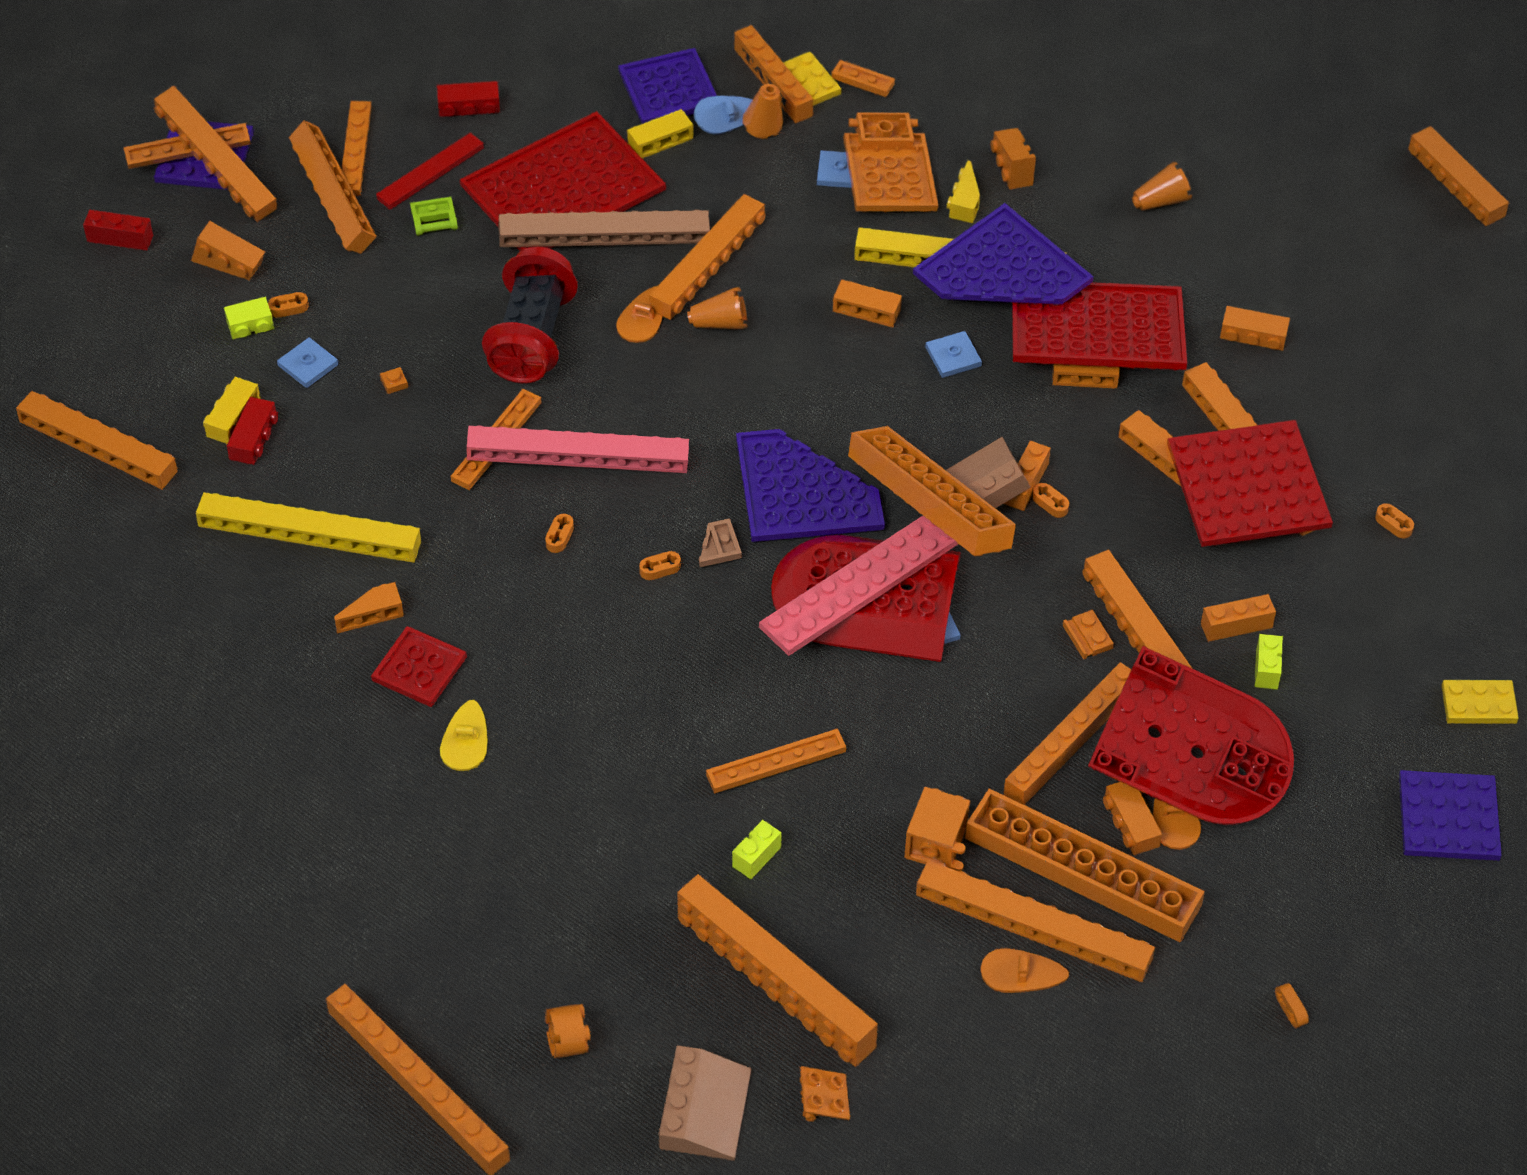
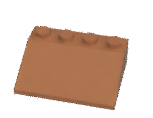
M1003 437L946 470L994 508L1031 487Z
M677 1046L659 1132V1149L735 1160L751 1068L703 1049Z

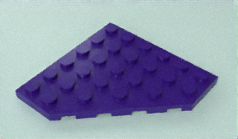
M1006 203L913 268V274L941 299L1063 304L1093 282V276Z
M780 429L736 433L752 542L885 529L879 490L871 485L869 487L861 482V478L848 470L843 471L836 467V463L823 455L818 456L813 453L810 447L798 440L790 439L786 436L787 433Z

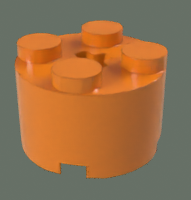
M583 1004L546 1009L545 1022L546 1024L550 1023L547 1039L550 1052L554 1058L588 1053L587 1040H590V1031L588 1025L584 1026L583 1019L585 1018Z

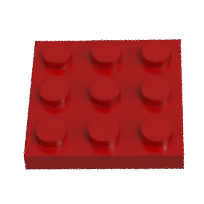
M407 626L373 672L371 678L375 683L432 707L467 658V653Z

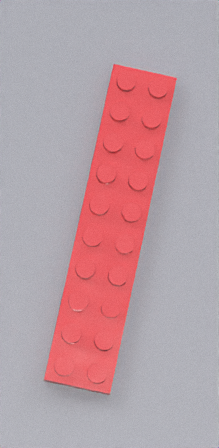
M921 516L760 621L759 628L790 656L957 546L958 543L936 525L932 524L925 516Z

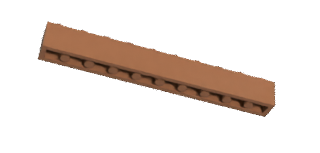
M701 210L612 211L599 213L550 212L541 214L506 213L499 214L498 225L500 247L699 243L710 231L708 211Z

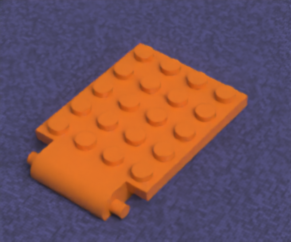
M857 113L856 119H849V127H856V133H844L843 140L856 211H937L938 201L925 133H913L912 127H918V119H910L909 113Z

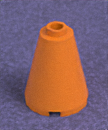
M773 84L761 86L743 114L742 123L747 128L746 131L754 137L767 139L768 136L778 135L782 129L783 118L780 91Z
M1176 162L1170 163L1133 192L1132 202L1136 208H1140L1143 211L1192 199V194L1188 196L1187 193L1188 190H1191L1187 178L1181 168L1176 169Z
M734 287L691 306V311L687 312L689 323L693 324L695 328L747 329L748 325L743 324V321L747 320L744 298L738 295V292L741 291L740 287Z

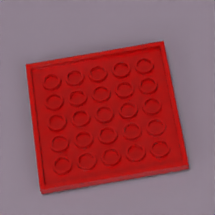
M1296 420L1168 438L1167 445L1201 547L1332 528L1333 521Z

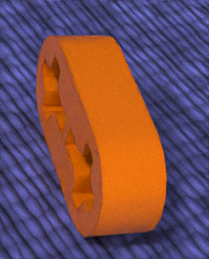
M296 292L273 297L268 301V306L272 316L279 318L307 311L309 302L306 294Z
M1047 483L1035 485L1032 498L1036 504L1057 518L1068 514L1069 500Z
M1385 503L1378 506L1375 519L1381 526L1399 538L1404 539L1412 535L1414 522L1411 518L1391 504Z
M559 514L554 518L545 538L546 548L550 552L559 553L565 549L574 530L573 518L570 515ZM564 523H567V524H565V525L563 526L562 529H560V525H563Z
M673 551L647 557L639 564L640 576L645 580H654L677 573L681 568V558L678 553Z
M1289 983L1276 987V998L1292 1026L1298 1028L1308 1024V1014L1293 987Z

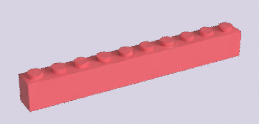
M480 425L468 426L467 460L687 473L689 439L616 435L612 433L550 431L546 429L484 427Z

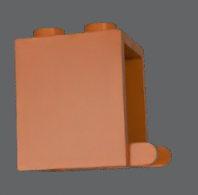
M924 787L906 832L904 858L926 864L928 860L935 863L939 862L955 871H962L963 863L955 860L957 853L963 854L965 852V845L961 842L966 832L970 800L959 795L954 796L944 793L936 788Z

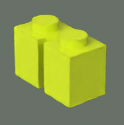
M266 297L224 307L232 339L249 336L253 331L257 334L274 329L272 314Z
M1259 634L1256 648L1255 687L1278 690L1282 668L1283 636Z
M762 820L749 833V839L746 837L732 851V867L752 879L781 848V832Z

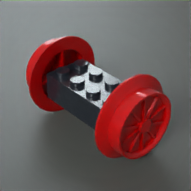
M544 247L526 248L504 265L502 279L506 288L511 292L503 323L489 328L482 339V348L492 371L498 376L516 383L535 382L557 364L559 352L555 342L551 339L559 307L570 302L575 297L578 288L577 279L573 274L570 262L560 253Z

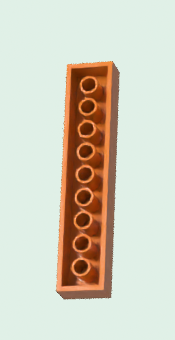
M885 426L851 432L848 456L892 490L894 494H897L907 504L930 520L932 524L936 525L959 545L968 550L970 554L982 556L983 554L1001 552L1002 550L1012 548L1016 526L1014 522L890 427Z
M988 789L966 824L965 839L1178 942L1182 941L1202 906L1205 891L994 790Z
M699 874L677 892L678 919L681 924L694 930L701 941H707L713 946L714 951L719 956L726 957L737 971H742L748 976L753 985L760 986L766 991L771 1000L778 1001L783 1005L785 1011L790 1016H796L808 1031L815 1032L827 1047L834 1048L842 1060L847 1063L850 1062L856 1067L876 1049L878 1024Z

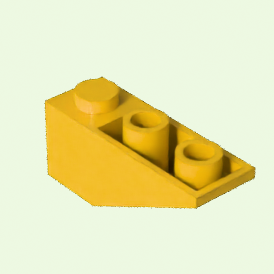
M967 161L965 168L960 169L959 183L955 182L954 195L949 197L947 209H950L949 218L973 223L979 209L980 194L971 161Z

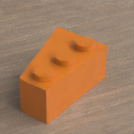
M1018 128L995 131L994 138L991 141V150L993 153H996L997 166L1001 167L1002 179L1004 182H1007L1009 189L1033 186L1036 156L1028 152L1030 151L1029 145L1024 146L1023 142H1025V139Z
M209 221L197 238L191 261L250 280L261 265L265 251Z

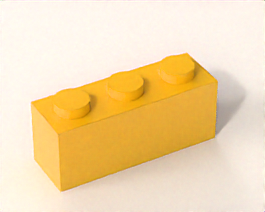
M681 109L628 129V144L641 158H645L692 140L693 124Z
M234 377L232 382L225 387L222 397L215 402L211 413L204 419L203 426L208 438L228 444L249 397L260 399L258 384Z

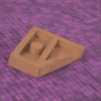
M730 518L708 523L702 553L699 557V566L704 567L742 558V552Z

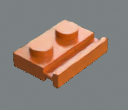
M1093 610L1074 616L1071 620H1063V627L1083 660L1087 659V656H1095L1113 649V641Z

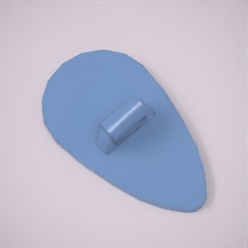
M736 96L704 98L696 105L694 111L695 121L702 130L710 134L730 132L744 126L742 123L743 114L752 99Z

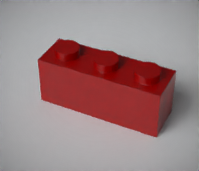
M498 81L437 85L439 117L500 113Z
M89 210L83 224L87 242L147 251L153 238L150 218Z
M249 397L227 444L229 460L254 465L257 458L261 457L263 445L270 438L272 425L276 424L278 420L275 402Z

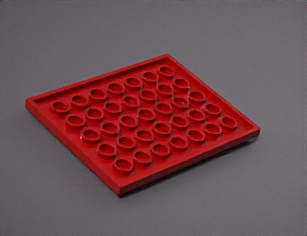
M597 111L460 179V185L497 226L499 225V214L623 212L666 190V183ZM534 246V247H544V248H549V249H551V248H553V247H555V246ZM517 247V249H518L519 251H522V250H524V249H526V248H530V247Z
M1092 282L1063 304L1012 302L1013 362L1186 370L1187 353L1182 287Z

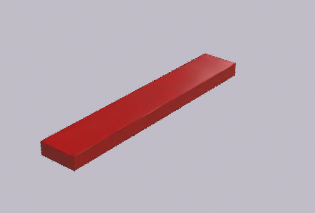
M467 134L376 194L377 200L391 210L484 149V143L473 134Z

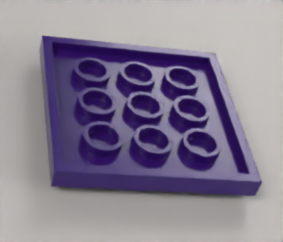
M695 48L619 65V73L642 124L681 109L686 116L692 115L696 105L702 99L717 96Z
M206 121L213 129L237 125ZM246 125L251 143L254 133L253 126ZM169 130L167 139L178 137L179 135ZM250 145L231 149L244 163ZM194 156L158 163L154 175L156 183L223 189L218 183V178L214 174L211 175L206 170L202 160L198 161Z
M1400 770L1399 786L1404 855L1500 861L1501 844L1495 776Z

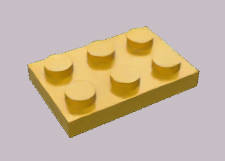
M811 52L783 62L813 98V106L841 94V87Z
M1443 680L1442 692L1447 723L1517 724L1518 713L1512 680Z

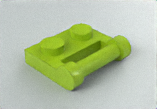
M451 197L410 203L416 236L423 235L425 232L450 228L451 230L458 229ZM447 218H449V220H447V221H441V222L428 223V224H422V225H421V222H428V221H434V220H440V219H447Z

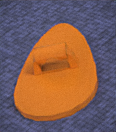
M657 286L641 293L619 316L616 328L618 334L623 339L629 342L640 343L652 339L657 334L663 316L654 312L650 305V294Z
M1155 798L1153 818L1162 833L1161 844L1171 849L1179 850L1194 845L1201 832L1199 818Z
M1008 948L996 949L988 953L983 959L980 969L984 982L993 990L1003 993H1020L1048 989L1063 983L1069 976L1066 968L1049 958Z

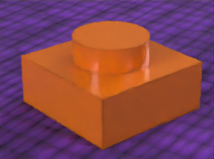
M400 367L380 373L381 381L388 394L408 388V382Z

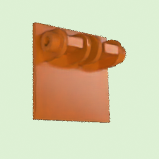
M801 1066V1101L804 1106L803 1116L806 1118V1121H814L817 1115L850 1120L846 1074Z

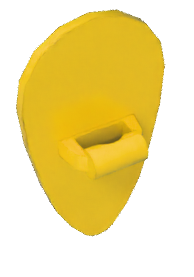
M475 700L467 701L457 710L446 729L440 746V757L444 764L457 771H469L478 767L484 761L487 754L485 716Z

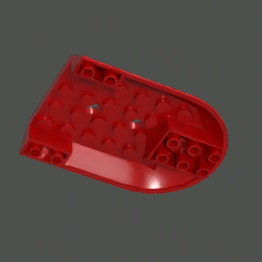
M828 535L808 540L793 548L780 561L773 575L771 592L776 611L883 542V540L848 535ZM947 551L812 641L830 646L941 662L961 552ZM911 585L913 588L911 590H904L902 586Z
M1142 646L1095 747L1088 767L1201 820L1215 824L1234 825L1255 820L1268 813L1278 804L1286 793L1292 779L1294 756L1292 744L1285 727L1273 711L1262 702ZM1148 729H1158L1160 732V737H1151L1149 735ZM1191 749H1201L1203 752V757H1194L1191 753ZM1239 768H1242L1246 775H1240L1238 773Z

